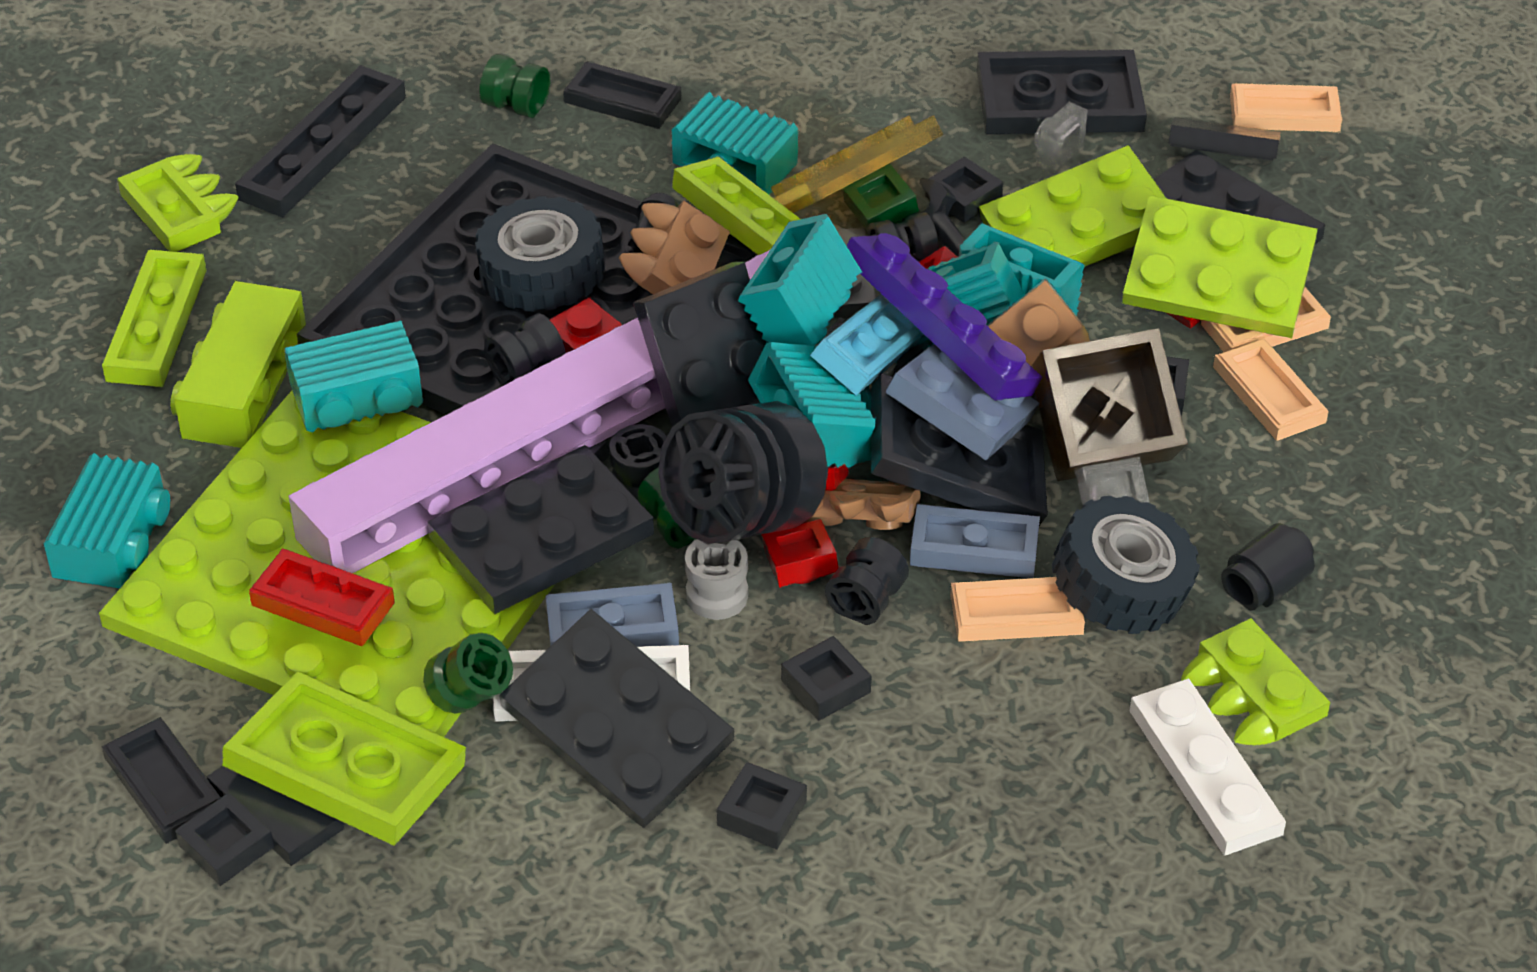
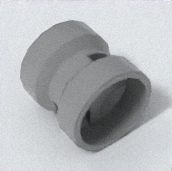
M698 539L694 540L687 548L685 554V572L688 579L686 584L688 606L694 613L714 620L726 619L738 614L746 606L748 600V584L746 580L748 556L746 548L738 540L712 544Z

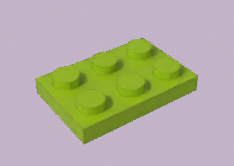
M1128 145L979 206L981 220L985 225L1088 266L1136 246L1149 195L1167 198Z
M1149 195L1123 291V304L1293 338L1318 229Z
M297 671L223 746L222 766L395 846L465 766L466 747Z

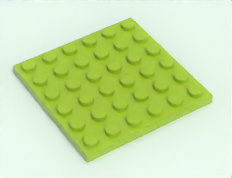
M291 391L99 612L102 627L271 695H274L299 671L444 737L461 713L453 714L443 711L427 695L423 678L424 669L429 659L438 652L454 646L463 638L475 633L493 635L508 650L553 586L494 614L429 539L428 533L353 573L392 587L394 592L395 604L363 647L251 606L250 588L282 548L313 559L296 540L289 495L310 483L342 469L363 456L391 444L414 430L432 423L400 411L397 413H385L383 416L376 413L372 419L364 416L360 422L353 419L349 424L339 427H327L325 430L317 428L312 433L306 430L293 391Z

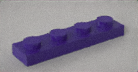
M881 233L878 236L850 238L847 248L862 271L860 274L994 401L1033 395L1043 377L1026 362L1024 352L1014 344L1002 340L986 325L987 320L981 312L969 305L963 304L947 289L948 284L942 276L934 271L925 269L909 254L910 249L904 241L887 233Z

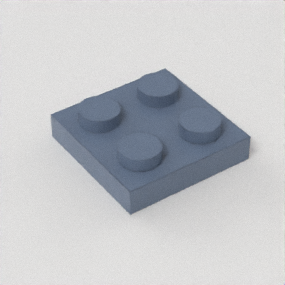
M935 344L899 370L886 390L888 395L984 460L991 457L1031 420L1040 404L1030 396L994 401Z

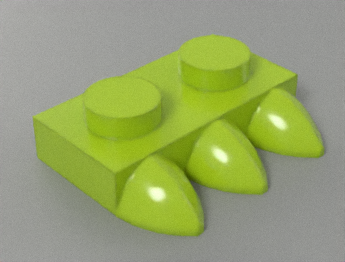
M184 154L172 156L117 178L120 195L168 251L178 252L220 234V223L231 213L237 203L238 196L236 194L211 195L219 183V175H194L201 164V155Z
M1252 618L1200 642L1198 656L1191 660L1182 674L1181 681L1190 679L1194 686L1224 684L1214 693L1208 704L1213 714L1229 716L1246 712L1250 713L1241 722L1235 733L1234 742L1238 744H1269L1328 716L1330 701Z

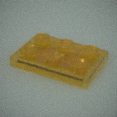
M910 115L772 186L771 189L775 195L774 199L792 213H795L944 134L934 115L915 125Z

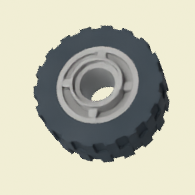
M535 196V198L527 200L525 198L514 201L513 204L503 205L496 209L493 215H488L482 221L483 226L477 230V242H475L482 285L484 290L489 291L491 298L496 302L498 300L503 302L507 307L513 309L517 307L524 309V311L535 312V310L539 309L549 311L555 310L559 306H569L576 303L579 298L586 297L592 293L593 287L596 284L599 285L603 279L602 271H605V258L600 222H597L596 215L591 210H586L584 205L577 201H567V198L563 197L546 198V196Z
M1108 495L1101 496L1100 500L1094 501L1091 499L1085 502L1081 510L1077 509L1072 515L1053 554L1055 558L1052 562V573H1056L1057 580L1055 583L1059 591H1063L1068 598L1066 601L1074 609L1077 608L1085 614L1084 617L1093 623L1095 621L1106 626V629L1116 632L1117 630L1128 631V634H1140L1141 631L1149 630V632L1159 630L1162 624H1168L1175 618L1194 586L1200 564L1196 561L1199 555L1197 548L1189 540L1191 536L1185 528H1181L1175 522L1176 519L1170 514L1161 512L1155 508V505L1147 501L1143 503L1129 496L1116 498Z

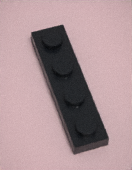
M360 65L235 183L238 201L283 218L406 98L404 81Z

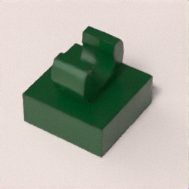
M890 163L842 186L844 202L867 231L870 223L890 220L894 224L902 223V219L919 211L916 195Z

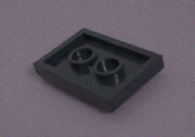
M1134 49L978 52L977 74L985 135L1145 132L1147 113Z
M1198 150L1193 151L1154 179L1167 199L1317 228L1315 244L1323 239L1325 224Z
M745 262L729 263L633 302L672 427L688 414L760 403L748 379L766 343L769 342L762 339V332L756 330L757 323L750 320L752 314L744 311L746 305L738 302L741 293L750 281Z
M883 373L880 374L871 388V414L875 418V428L871 436V474L975 510L1040 517L1039 526L1048 515L1042 430L1025 425L991 457L984 460L888 395L886 390L893 377Z
M586 445L427 521L429 539L494 614L654 534L653 516Z
M592 609L586 612L499 695L501 707L643 828L655 819L734 741V728Z

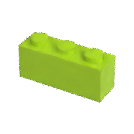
M239 281L234 282L224 303L220 302L215 307L212 326L205 340L199 341L196 344L192 354L191 367L184 380L177 381L172 391L171 412L178 417L182 439L242 448L260 428L288 371L284 348L298 345L297 333L306 325L301 291Z

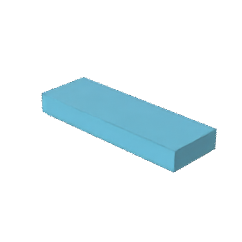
M880 294L824 338L810 356L857 396L878 378L881 373L885 372L913 348L924 334Z

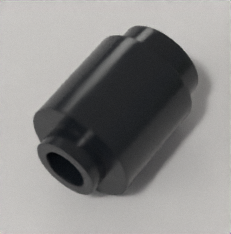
M1281 523L1271 525L1229 558L1227 568L1221 574L1225 591L1249 611L1257 609L1260 605L1265 607L1271 606L1314 571L1315 562L1312 543L1297 528Z

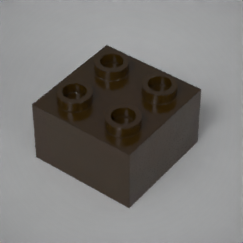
M1159 328L1042 350L1031 367L1043 377L1035 393L1037 402L1040 403L1039 410L1057 481L1169 461L1188 444Z

